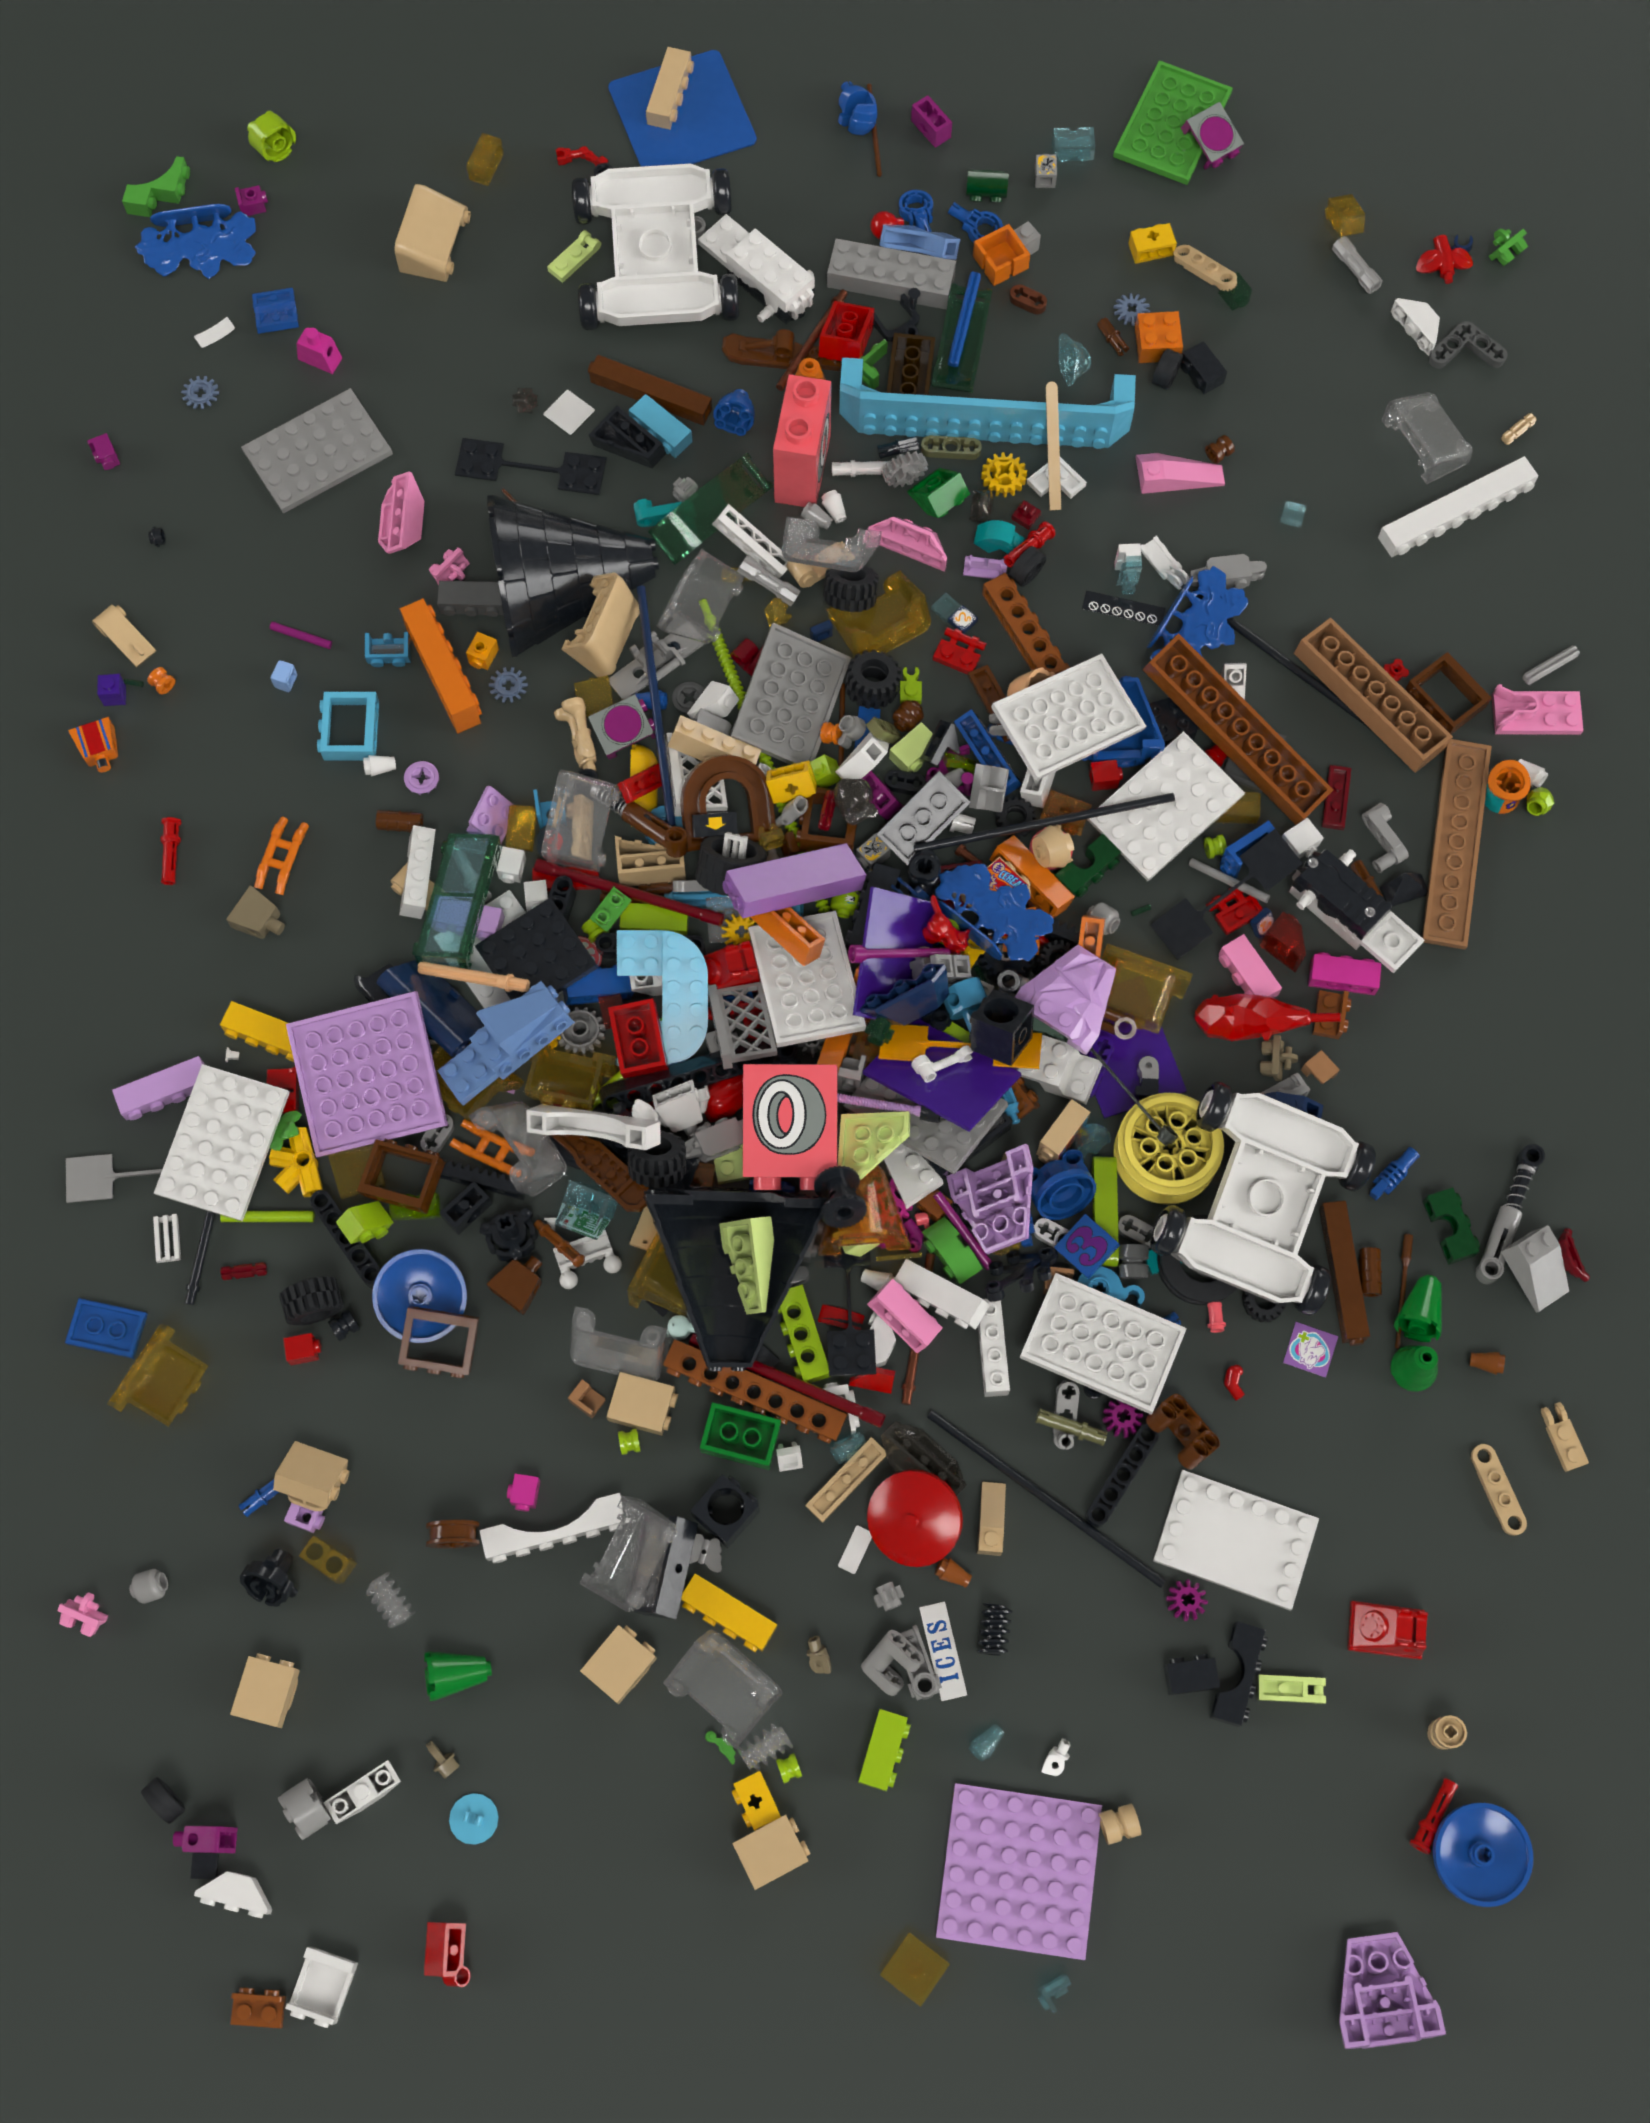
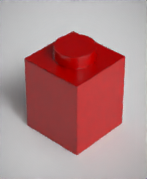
M1117 760L1090 763L1089 777L1092 791L1118 788L1120 780H1123L1122 768L1118 767Z
M312 1333L283 1338L286 1361L291 1366L319 1360L318 1353H321L320 1340L316 1339Z

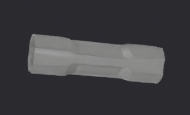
M1343 236L1333 244V252L1349 267L1368 294L1377 291L1382 286L1383 280L1367 265L1356 251V247L1347 237Z
M749 556L745 557L737 570L738 573L749 580L759 583L774 593L778 599L789 606H792L801 591L789 582L782 581L765 570L761 564Z

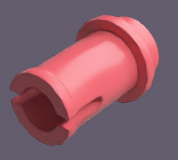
M1208 1303L1209 1324L1207 1327L1212 1333L1223 1332L1226 1323L1223 1322L1222 1303Z

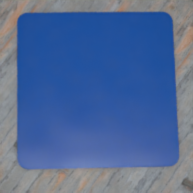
M710 50L691 56V61H694L693 72L688 75V87L686 90H683V102L677 108V120L672 123L670 130L647 125L646 110L661 66L619 78L609 83V92L641 167L694 164L752 146L756 143V134L719 51Z

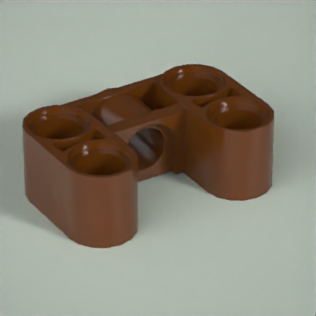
M1179 1394L1171 1395L1154 1409L1152 1415L1149 1414L1146 1417V1422L1153 1431L1160 1433L1169 1428L1185 1446L1178 1453V1460L1187 1469H1194L1220 1446V1440L1217 1435L1209 1429L1201 1417L1190 1407L1186 1399Z

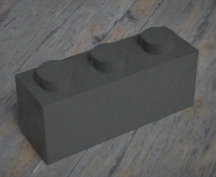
M439 581L437 604L440 614L454 616L455 614H465L467 616L487 615L490 617L504 615L498 582Z

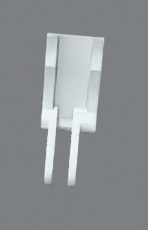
M1155 536L1150 542L1140 545L1141 552L1162 579H1167L1176 589H1182L1180 586L1186 584L1189 576L1182 570L1181 564L1172 557L1159 538Z

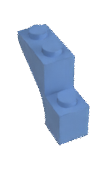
M883 225L880 246L918 252L949 260L957 259L960 244L959 238L947 233L928 232L912 225Z

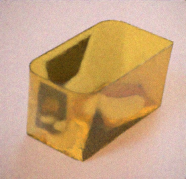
M1245 792L1244 796L1218 818L1215 823L1256 824L1260 818L1261 794Z
M509 806L505 847L533 852L536 826L535 806Z
M314 1535L299 1555L304 1562L336 1584H342L357 1564L325 1540ZM313 1543H318L323 1547V1555L318 1560H311L306 1554ZM333 1556L339 1557L343 1562L342 1569L335 1574L328 1572L326 1569L327 1560Z

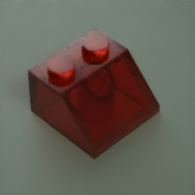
M1282 912L1267 930L1260 947L1295 973L1306 956L1302 926L1293 915H1287L1285 912Z

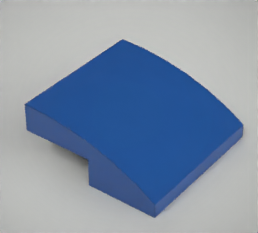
M293 288L252 294L258 334L299 327Z

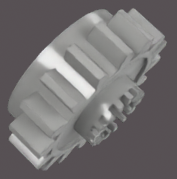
M575 1007V1011L568 1013L575 1023L560 1034L559 1045L560 1047L565 1046L566 1053L573 1050L575 1057H577L579 1052H582V1055L586 1057V1051L589 1050L594 1054L595 1046L601 1048L602 1045L599 1040H605V1034L602 1032L606 1031L605 1025L601 1024L603 1022L602 1018H596V1011L590 1013L587 1007L583 1010ZM582 1028L586 1030L584 1034H576V1031H578V1029Z

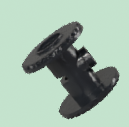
M841 1165L829 1167V1169H825L815 1178L814 1190L816 1194L829 1198L820 1211L821 1219L827 1226L840 1229L856 1225L865 1217L867 1205L864 1199L856 1194L860 1178L853 1168Z

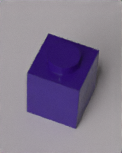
M120 674L98 675L97 695L104 706L126 705V684Z

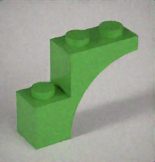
M176 156L170 169L154 181L139 185L127 184L122 200L127 214L151 217L153 209H156L157 201L179 204L181 196L185 194L186 179H189L190 168L187 166L185 158Z

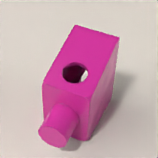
M305 328L297 341L298 360L333 374L342 360L334 340L330 336L318 332L316 328Z

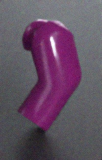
M910 1218L903 1224L909 1233L907 1248L911 1252H918L922 1247L924 1236L914 1220Z

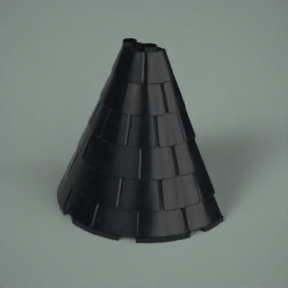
M495 495L487 496L494 559L512 657H517L533 645L542 643L582 617H588L596 599V596L592 593L594 588L590 586L593 576L617 573L623 578L630 591L656 577L655 570H659L657 557H653L652 551H656L654 538H646L625 531L621 532L599 524L595 525L571 516L567 517Z
M688 1186V1190L681 1187L647 1189V1191H644L643 1198L653 1218V1224L663 1245L664 1254L675 1277V1283L686 1307L685 1310L697 1336L696 1340L706 1367H708L709 1371H722V1367H731L732 1371H745V1368H751L792 1285L791 1281L819 1229L818 1225L821 1221L820 1211L829 1198L821 1196L810 1198V1196L803 1193L777 1190H756V1192H752L750 1189L736 1187ZM771 1216L774 1245L766 1312L746 1314L737 1289L739 1285L736 1274H732L730 1270L732 1263L729 1254H725L722 1248L719 1224Z

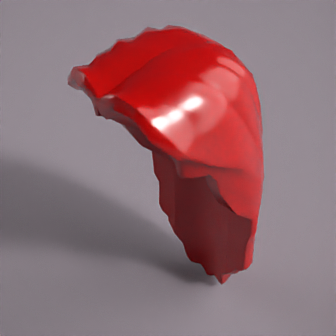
M743 1074L707 1085L710 1098L704 1114H706L708 1121L716 1122L725 1117L730 1118L739 1109L743 1108Z

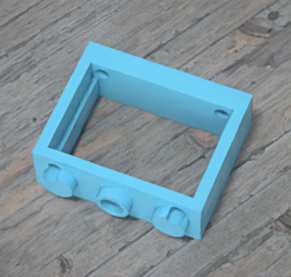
M324 692L323 700H320L322 720L318 722L321 739L317 740V751L321 753L324 761H363V758L368 757V755L376 756L379 699L377 693ZM332 705H366L364 745H329Z

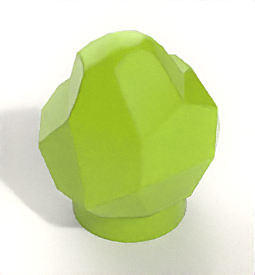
M1539 787L1533 789L1527 795V810L1532 815H1544L1554 805L1553 796L1547 788Z

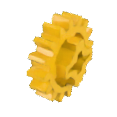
M1002 452L1001 457L993 454V460L987 458L986 464H983L981 479L983 480V486H989V493L993 490L996 491L995 496L997 497L1000 493H1003L1005 498L1009 492L1014 496L1015 490L1021 491L1022 485L1026 484L1027 470H1025V463L1019 464L1020 458L1013 459L1012 453L1008 457L1005 456L1004 452Z

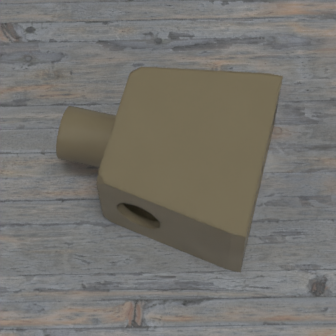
M252 886L248 887L226 919L231 928L260 939H264L269 931L280 935L285 928V924L277 920L280 917L278 908Z

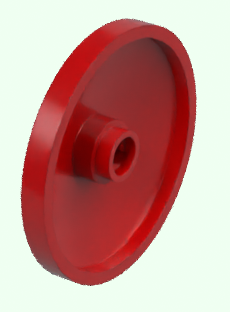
M922 1470L901 1471L884 1480L874 1491L867 1512L869 1531L880 1551L894 1562L910 1567H924L943 1559L956 1545L962 1530V1510L956 1494L941 1478Z

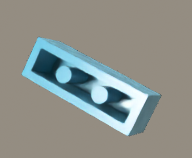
M647 394L629 409V416L663 444L666 454L670 453L676 458L692 443V431Z

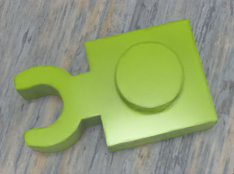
M907 667L903 669V679L905 681H900V704L905 700H913L920 705L922 703V681H917L919 678L918 667H915L914 675L907 673Z

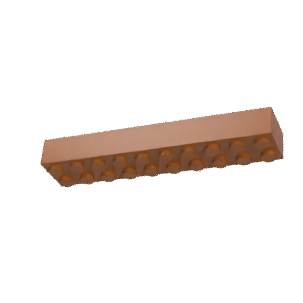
M1179 633L1142 669L1295 825L1302 822L1333 791L1316 771Z

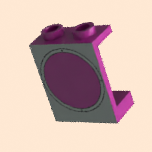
M1220 102L1189 118L1181 127L1184 135L1192 132L1208 159L1203 166L1205 170L1211 166L1213 169L1220 166L1227 157L1229 159L1236 157L1240 153V148L1244 145Z
M635 694L588 717L609 760L617 757L615 752L648 736H651L652 739L656 738L654 722L652 718L647 719L644 713L648 709L643 699L638 700Z

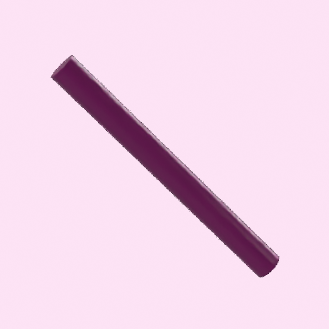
M941 1191L934 1194L933 1198L985 1269L989 1270V1265L992 1263L990 1258Z

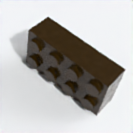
M894 333L887 393L929 395L935 337Z

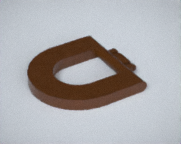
M718 755L702 761L690 772L684 782L680 798L683 829L687 833V852L700 850L702 841L705 838L707 839V837H693L691 815L707 813V793L716 782L723 779L737 781L742 785L747 794L751 832L738 834L740 836H748V839L754 842L777 839L774 805L766 783V776L754 763L734 755Z

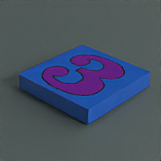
M1085 1214L1054 1248L1089 1279L1116 1251L1120 1244Z

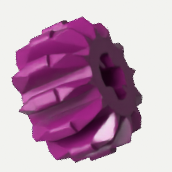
M1117 1400V1404L1110 1401L1109 1407L1111 1409L1105 1408L1103 1411L1108 1417L1102 1420L1103 1423H1110L1106 1428L1107 1432L1114 1428L1116 1430L1114 1437H1118L1119 1433L1122 1432L1124 1439L1128 1437V1431L1135 1435L1137 1433L1135 1427L1140 1428L1142 1426V1423L1137 1419H1141L1143 1414L1135 1413L1138 1410L1137 1408L1124 1404ZM1122 1413L1126 1415L1125 1419L1128 1418L1124 1423L1119 1421L1120 1417L1117 1418Z
M1187 1579L1184 1586L1180 1581H1177V1589L1174 1587L1169 1588V1592L1174 1596L1166 1597V1601L1173 1602L1167 1609L1168 1611L1177 1610L1174 1618L1177 1619L1182 1613L1183 1621L1187 1622L1189 1615L1193 1620L1198 1619L1196 1612L1199 1614L1205 1612L1200 1605H1206L1208 1601L1200 1599L1206 1592L1205 1590L1199 1593L1196 1591L1199 1588V1583H1195L1191 1588V1581ZM1188 1595L1191 1597L1189 1602H1192V1604L1185 1606L1182 1603L1184 1599H1181V1597Z

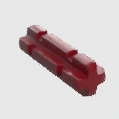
M827 790L825 793L818 823L820 830L828 831L830 829L837 799L835 791Z
M265 1262L255 1263V1265L252 1263L234 1265L233 1268L225 1266L221 1268V1278L223 1280H231L233 1277L239 1279L254 1277L255 1275L264 1276L267 1274V1265Z

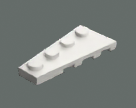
M900 1144L884 1159L886 1168L895 1183V1187L906 1209L943 1185V1179L920 1154L903 1144Z

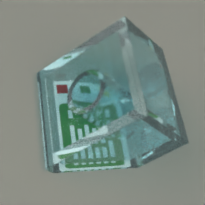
M569 1181L555 1225L597 1240L613 1219L618 1203L604 1190L580 1181Z

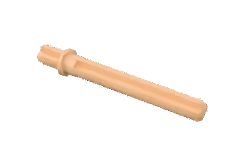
M425 961L418 964V972L424 975L505 989L506 992H511L512 990L527 992L530 989V981L528 979L516 978L513 974L499 975Z

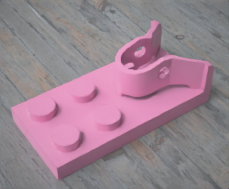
M1499 684L1491 695L1495 734L1581 735L1583 732L1580 691H1511L1502 687V684Z

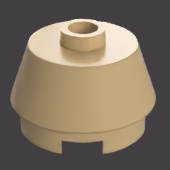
M1049 825L1033 839V853L1042 867L1064 868L1073 861L1071 851L1074 850V844L1070 834L1063 833L1061 825Z

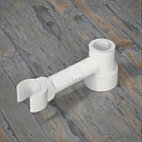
M966 1045L956 1051L955 1054L934 1063L926 1055H920L912 1061L911 1066L928 1083L936 1078L937 1074L935 1072L955 1063L968 1062L973 1059L970 1055L973 1051L969 1045Z

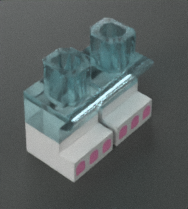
M1119 544L1114 561L1115 570H1120L1116 585H1121L1122 594H1134L1136 591L1135 585L1138 584L1142 570L1140 544Z

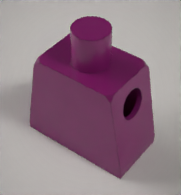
M185 1826L184 1831H176L174 1833L173 1845L174 1847H182L183 1852L236 1853L238 1828Z

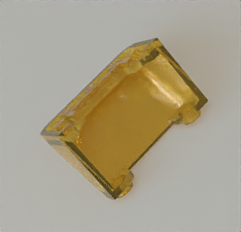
M900 570L885 580V594L877 597L875 606L869 610L848 612L833 607L827 609L829 619L854 657L858 653L862 655L863 651L866 650L868 652L876 650L878 653L883 651L886 654L929 629L931 617L925 595Z

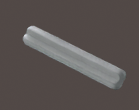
M1575 645L1570 646L1524 673L1523 680L1527 685L1534 683L1578 657L1580 651Z

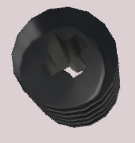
M983 1603L989 1609L983 1610L981 1614L988 1619L980 1621V1624L987 1629L979 1631V1634L985 1637V1639L978 1640V1644L983 1646L984 1649L977 1650V1653L993 1656L1008 1653V1650L1002 1647V1644L1009 1643V1640L1004 1638L1003 1634L1010 1633V1630L1005 1628L1004 1625L1011 1623L1012 1620L1006 1618L1005 1615L1011 1614L1013 1611L1006 1606Z

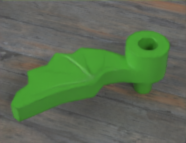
M708 1731L705 1734V1740L715 1743L719 1751L733 1765L735 1763L734 1755L736 1754L733 1744L729 1743L728 1739L716 1738L715 1732Z

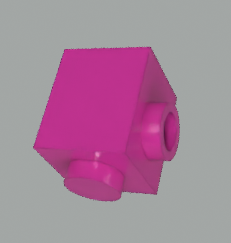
M521 1474L514 1475L513 1485L509 1484L507 1498L510 1499L511 1505L515 1506V1510L529 1512V1508L536 1509L541 1482L539 1477Z

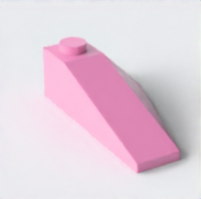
M1160 453L1136 455L1142 494L1225 486L1222 465Z

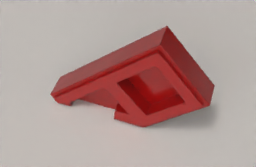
M876 1367L875 1375L850 1377L848 1386L891 1394L895 1371Z

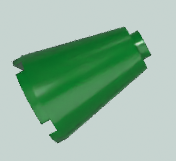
M1425 1275L1418 1279L1395 1319V1330L1399 1332L1400 1328L1405 1332L1404 1337L1418 1342H1430L1431 1338H1436L1437 1341L1441 1336L1442 1284L1435 1276Z
M1419 1345L1404 1346L1394 1354L1391 1360L1390 1372L1401 1388L1413 1392L1425 1390L1436 1380L1438 1374V1355L1431 1347Z
M432 1651L424 1653V1662H427V1667L424 1670L429 1702L487 1681V1676L492 1675L491 1663L486 1661L484 1656Z

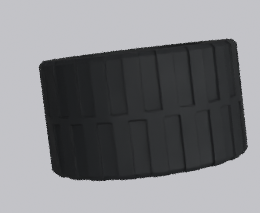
M724 835L709 836L701 843L695 878L703 888L719 895L728 896L723 890L726 871L766 862L767 854L761 845L748 839L746 858L738 859V856L737 859L731 858L733 840H731L729 857L722 855Z

